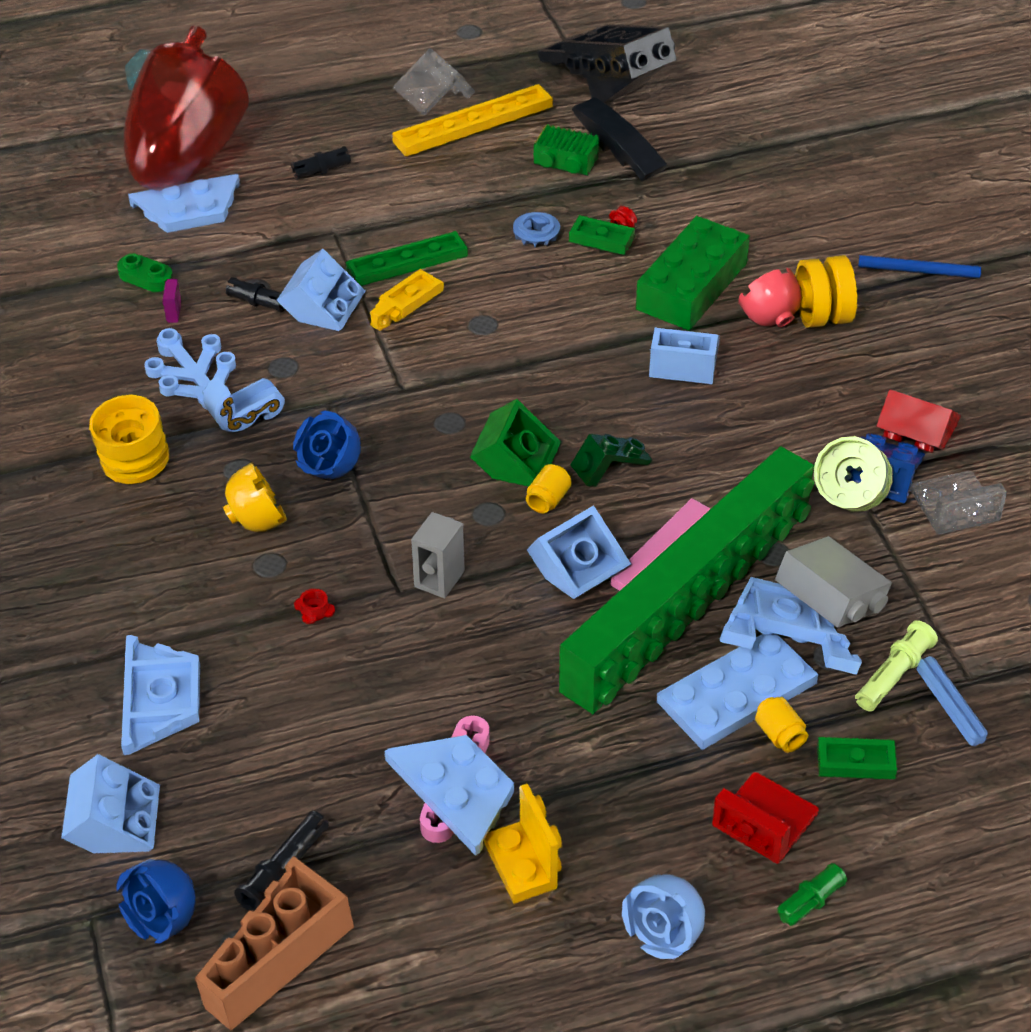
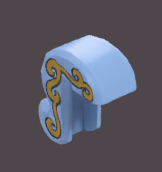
M216 376L208 383L204 391L203 401L204 406L220 428L233 433L245 430L251 426L259 415H262L265 420L275 417L283 409L285 398L273 383L265 378L231 394L221 379Z

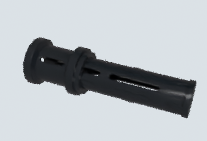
M310 811L270 859L260 861L255 866L254 875L247 883L240 884L235 889V898L243 908L254 912L264 900V892L273 880L278 882L285 874V865L293 856L300 860L322 833L328 829L329 824L327 820L318 825L324 818L323 815L316 811Z

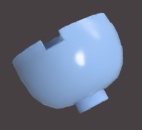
M653 875L633 887L631 892L625 897L622 905V918L629 935L632 937L636 934L639 940L646 943L640 947L646 953L660 959H675L689 950L703 931L705 908L702 898L696 889L685 879L675 875Z

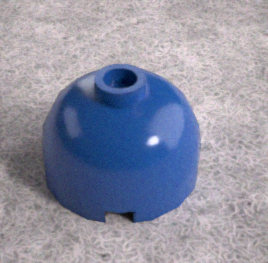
M321 411V415L315 418L310 416L304 420L297 430L293 442V450L297 452L299 461H295L298 467L305 473L314 477L331 480L344 476L354 468L360 457L361 440L356 427L343 416L330 411Z
M149 859L140 862L120 874L116 884V892L123 889L124 901L119 903L120 911L128 926L144 940L148 939L149 935H151L154 939H157L155 943L160 944L188 925L196 909V896L191 878L178 865L169 860Z

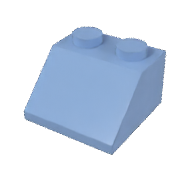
M594 505L537 538L527 549L544 578L573 599L631 565V562Z

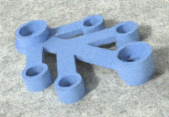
M172 328L162 330L157 337L159 353L166 357H174L182 368L166 366L161 358L153 357L145 361L146 375L150 378L162 377L159 380V388L162 395L197 398L202 407L206 409L203 396L210 382L206 374L215 355L221 351L220 337L215 334H209L202 338L203 351L196 364L183 348L181 335ZM221 352L216 356L217 371L213 378L218 376L224 385L230 372L236 368L235 355L231 352ZM178 380L192 381L197 386L178 384Z

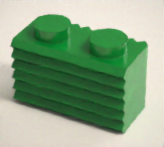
M547 124L534 143L533 163L546 168L550 167L573 174L577 173L588 176L598 159L599 137L597 135L593 136L591 133L588 135L586 132L582 134L581 131L577 133L575 130L561 129L559 126L557 128L554 125L550 127Z

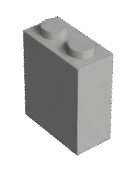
M829 536L786 551L775 577V581L837 628L851 622H857L861 618L873 613H879L888 602V596L886 595L892 584L890 580Z

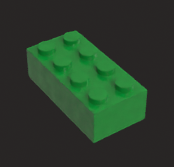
M696 215L637 281L636 310L690 331L747 264L750 235Z

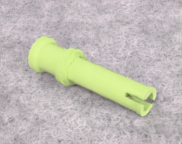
M913 621L908 626V633L902 640H897L892 644L889 658L855 695V699H858L856 702L862 709L874 711L885 695L901 679L902 675L908 669L917 667L923 653L937 644L938 636L931 626L922 621Z

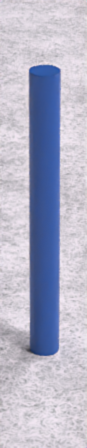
M859 255L858 267L970 278H980L981 266Z

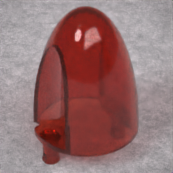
M191 26L182 43H165L152 49L142 65L131 93L124 125L125 160L134 180L147 189L158 191L174 185L178 186L203 170L228 142L249 105L248 91L239 74L220 57H210L200 48L207 37V33L199 26H197V29L195 26Z

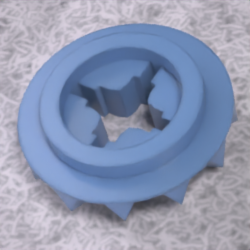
M530 212L521 215L514 221L513 232L515 239L522 240L523 245L531 243L535 247L537 244L547 246L549 241L557 240V236L560 234V223L550 214Z

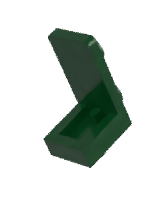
M589 434L570 466L586 486L596 487L612 461L649 465L652 458L645 451L644 444L635 438L629 437L624 439L609 434L604 436Z

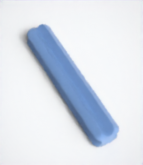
M932 656L921 659L917 666V672L966 741L974 747L978 744H983L987 740L988 731L936 659Z

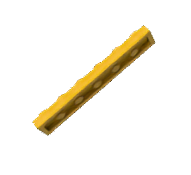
M540 84L393 132V143L405 157L415 155L421 151L441 146L459 138H465L468 135L553 107V97Z

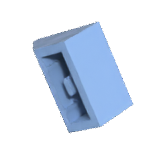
M321 249L300 264L276 301L298 322L340 331L364 295L365 290L324 249Z
M655 328L650 352L649 377L713 384L719 335Z
M97 754L70 774L61 838L92 853L149 852L154 848L160 785Z

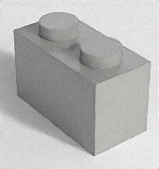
M431 512L411 539L414 587L445 599L465 571L463 523Z

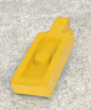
M419 269L379 296L376 308L370 311V326L380 331L390 326L392 321H400V319L405 318L444 291V282Z

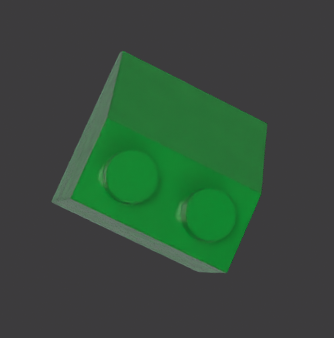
M515 399L490 413L470 458L492 479L529 487L545 465L552 464L561 441L518 399Z

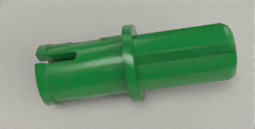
M830 863L812 880L801 882L799 890L778 906L777 913L780 916V920L784 924L787 923L793 926L814 908L821 909L825 905V899L847 883L844 871L838 865Z

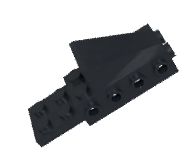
M606 24L537 51L540 61L551 62V65L565 63V66L570 69L571 74H579L586 78L591 98L596 97L604 103L641 89L666 64L677 60L675 43L671 38L669 27Z

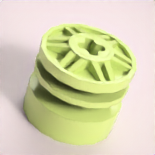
M856 436L841 437L828 443L818 454L814 465V482L819 493L829 503L851 512L867 511L878 506L887 497L893 483L892 467L887 456L871 442ZM853 468L858 471L863 470L860 474L862 480L860 483L849 482V479L852 477L850 471Z

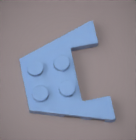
M750 577L719 638L720 642L752 649L756 639V629L766 635L775 633L788 636L799 643L813 642L821 644L824 663L827 668L857 675L862 663L858 654H853L852 656L849 652L850 642L844 634L837 633L834 625L782 585Z

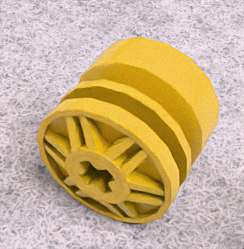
M122 395L105 401L95 409L90 418L89 430L94 445L97 448L101 467L107 477L115 482L135 484L152 479L164 470L169 461V447L163 432L159 411L152 401L142 396Z

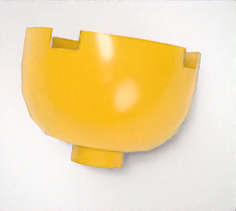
M253 462L239 469L231 476L225 490L228 504L223 509L232 524L239 521L247 530L265 532L287 521L282 506H275L277 502L274 498L273 490L257 466L254 467Z

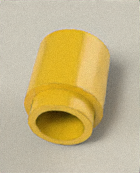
M545 465L527 488L526 502L528 506L542 514L555 509L571 487L572 481L568 472L558 465Z
M769 697L759 704L755 721L776 748L783 749L784 752L789 753L797 750L806 742L808 738L806 724L784 697Z

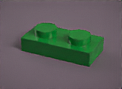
M581 215L578 216L569 231V242L622 255L626 254L635 238V228Z
M818 737L819 777L895 780L897 763L894 740Z

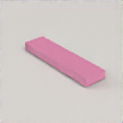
M691 498L629 559L631 562L630 566L611 577V586L620 591L711 508Z

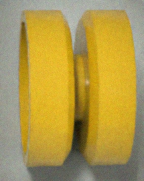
M847 256L827 257L823 264L819 259L800 260L797 264L795 276L802 289V301L798 310L805 327L825 326L828 319L833 324L852 323L857 310V288L854 271Z

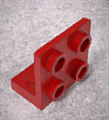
M753 772L736 794L723 788L715 797L712 826L779 864L816 818L819 808L758 772Z

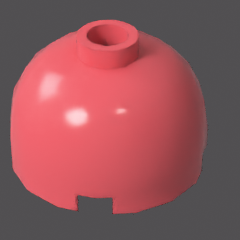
M786 268L787 273L782 274L779 269L762 275L748 285L750 292L745 297L743 293L739 295L738 302L754 323L760 326L772 327L778 325V327H783L794 320V314L798 311L802 301V289L790 268Z

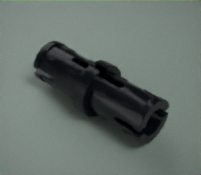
M343 146L326 153L319 151L313 157L291 162L292 172L296 173L294 174L295 179L300 180L317 173L323 175L329 169L351 164L349 153L346 154L348 152L347 147Z
M231 277L228 283L234 284V287L226 285L227 296L249 301V304L255 307L262 305L278 312L286 310L276 301L281 292L268 289L262 283L256 282L252 284Z

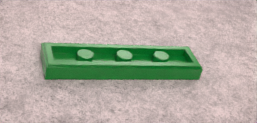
M457 231L348 260L345 262L347 273L360 286L467 257L468 248Z

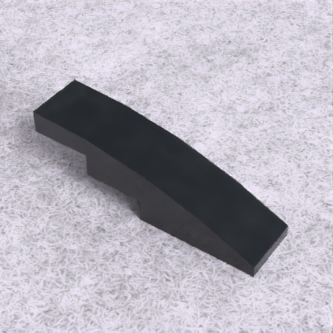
M594 97L572 108V111L587 131L593 136L597 135L599 137V146L603 152L610 149L622 166L629 164L641 181L665 170L667 163L652 145L610 106Z

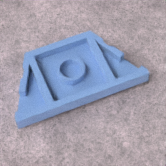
M237 173L205 180L199 179L189 183L168 185L163 188L128 194L130 206L141 208L144 211V216L150 221L156 222L158 227L166 233L225 222L228 208L234 200V190L240 186L239 175Z
M126 635L121 747L123 755H130L199 722L200 662L198 655L185 651H174L171 647L159 643L155 647L139 643L136 636Z
M467 735L394 747L385 751V761L475 856L479 854L490 828L494 829L500 818L501 809L507 806L514 793V782Z

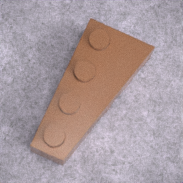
M294 856L285 865L286 872L278 882L273 880L265 890V898L254 912L249 910L240 921L242 927L236 935L224 941L195 977L204 1008L231 1031L354 928L347 896Z

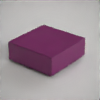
M167 279L165 281L163 305L168 323L179 322L181 297L178 279Z

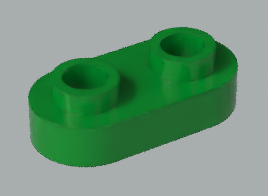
M135 253L125 255L117 263L118 274L121 280L151 292L164 291L165 281L173 279L172 269L168 265Z

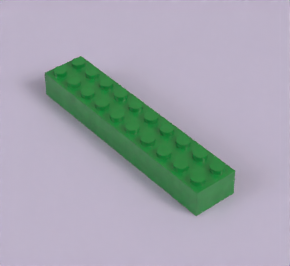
M782 446L775 450L560 644L559 692L591 714H594L603 705L610 704L617 692L626 683H632L639 675L640 670L649 661L654 662L657 660L666 645L672 640H678L685 628L693 620H699L707 607L715 599L720 600L732 583L744 578L749 567L757 560H763L777 541H783L797 522H803L807 518L811 510V505L809 504L810 493L814 487V481L812 480L814 464Z

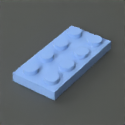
M761 634L756 637L752 649L738 647L658 692L657 703L700 749L704 750L754 721L757 708L765 699L769 697H784L788 701L817 684L818 673L778 634Z

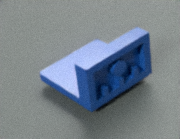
M868 433L866 437L861 436V439L871 442L880 449L890 462L893 483L886 498L905 503L908 499L915 469L924 460L925 453L919 452L918 447L913 444L899 442L897 446L887 443L885 437L877 434ZM853 468L850 471L852 477L849 479V482L860 483L862 481L860 474L863 470L858 471Z

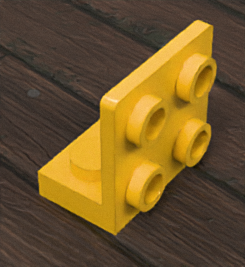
M528 783L520 786V822L488 832L484 839V844L513 904L557 889L558 872L562 870L558 855V849L562 848L559 831L555 825L549 826L545 818L546 809L540 795H533Z

